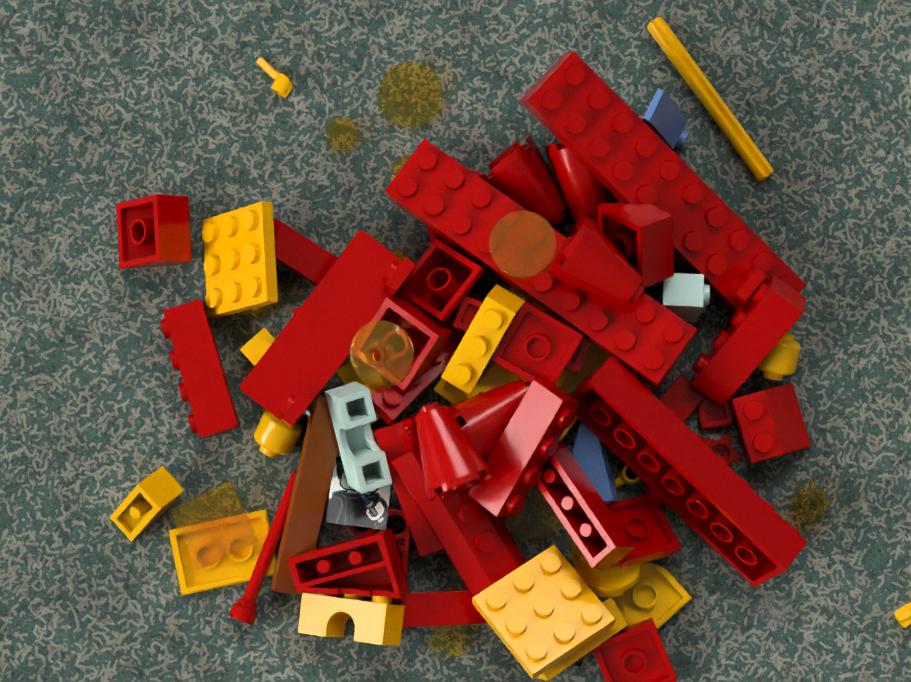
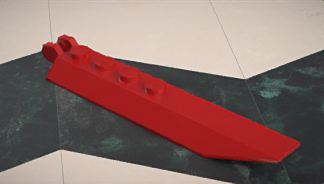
M420 412L417 415H415L414 422L415 418L420 415ZM402 424L399 426L398 434L408 451L392 460L391 463L471 595L474 597L525 564L524 557L501 519L468 495L470 489L443 499L440 493H436L435 501H429L426 494L418 439L408 425Z

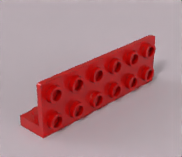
M362 230L359 231L247 375L239 389L292 429L358 344L386 297L394 296L414 271L416 264L406 257L402 261Z

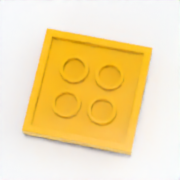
M261 201L203 220L202 238L204 240V271L206 276L205 301L208 317L220 318L278 302L272 202Z
M552 545L472 597V604L532 680L615 625V618L555 545Z

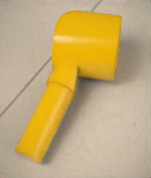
M263 57L258 58L256 63L275 80L270 89L286 98L293 88L292 82L286 75L275 70Z
M625 465L620 470L619 476L614 479L616 489L624 484L632 485L639 481L640 478L637 476L634 480L629 479L626 476V470L629 467Z

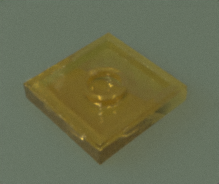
M231 481L170 509L172 517L198 570L259 542Z

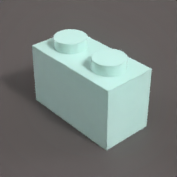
M674 273L673 277L660 282L658 302L686 322H697L700 314L705 313L706 305H709L710 285H704V274Z

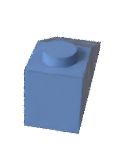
M658 88L643 121L672 150L674 147L681 149L689 131L683 129L687 118L666 92Z
M580 421L573 456L606 505L618 502V493L606 445Z

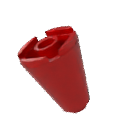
M528 134L524 136L527 141L521 146L516 141L489 164L492 169L488 175L482 171L479 177L550 227H553L566 216L563 210L567 205L534 139Z
M562 143L546 145V155L573 220L577 221L581 213L598 222V205L607 203L608 189Z
M585 217L576 227L579 230L576 234L569 236L552 261L551 268L546 273L553 278L622 306L628 301L634 304L645 289L641 285L643 277L598 227Z
M518 379L448 406V409L485 462L528 390L530 382L525 383L522 379Z
M434 402L419 409L420 415L415 418L426 494L429 501H435L436 493H440L443 499L477 486L478 482L476 479L484 475L485 480L493 476L491 469L447 406L440 407L438 402Z

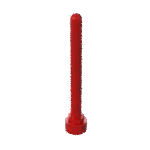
M297 470L293 471L243 598H239L237 604L233 603L228 616L253 625L258 612L255 611L257 608L255 601L283 533Z

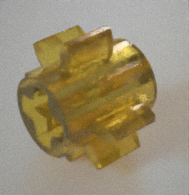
M815 480L809 482V489L807 490L803 486L797 485L796 489L800 494L798 497L789 499L790 502L797 503L798 506L794 515L807 514V522L813 521L814 513L825 518L826 513L823 511L825 505L833 504V501L826 500L824 495L828 491V487L821 488L820 490L815 489ZM811 492L813 493V498L819 500V504L813 506L812 511L809 510V505L804 504L803 501L804 497H809Z

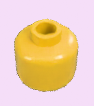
M786 333L757 366L758 369L764 371L763 377L782 381L783 375L787 376L795 373L801 345L794 340L795 335Z
M265 411L254 432V439L260 445L259 451L271 458H277L278 454H291L301 436L302 425L297 422L291 429L270 412Z

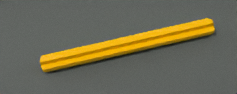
M662 17L652 20L647 26L648 31L756 179L763 181L773 173V168Z

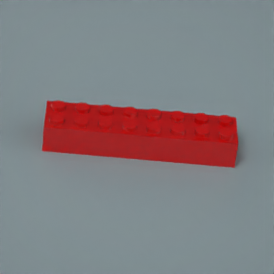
M613 355L589 373L570 393L569 396L580 403L575 411V416L754 588L787 570L807 544V541L799 535L798 530L794 526L788 524L778 515L769 502L764 501L752 490L750 484L745 479L739 477L721 456L715 454L696 432L691 431L672 409L666 407L647 385L642 384L629 371V368Z

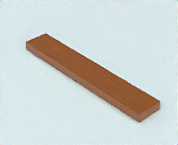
M318 395L312 403L270 589L276 592L296 595L305 593L296 592L287 559L297 553L316 548L339 448L326 396Z

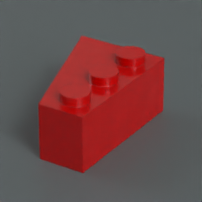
M392 528L297 553L287 559L296 592L355 594L368 597L385 596L402 599L410 593Z

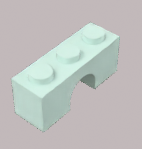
M355 381L324 391L348 486L363 494L392 484L385 452L376 444L371 430L370 422L376 421L377 418L369 388Z

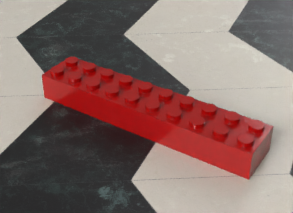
M574 51L564 53L520 99L519 102L622 204H651L673 215L674 256L691 273L704 274V285H710V291L733 314L739 307L743 306L746 308L752 301L749 298L746 302H738L730 295L751 269L758 268L766 275V279L763 281L764 284L774 275L798 293L807 286Z
M425 138L385 190L388 199L552 316L583 333V337L586 340H589L609 356L613 355L617 360L623 362L630 371L657 390L697 336V329L645 292H642L634 304L628 301L622 306L547 274V270L551 268L552 261L567 241V238Z

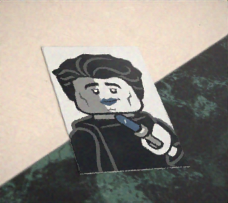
M338 449L330 484L326 522L385 530L391 484L363 494L348 486Z

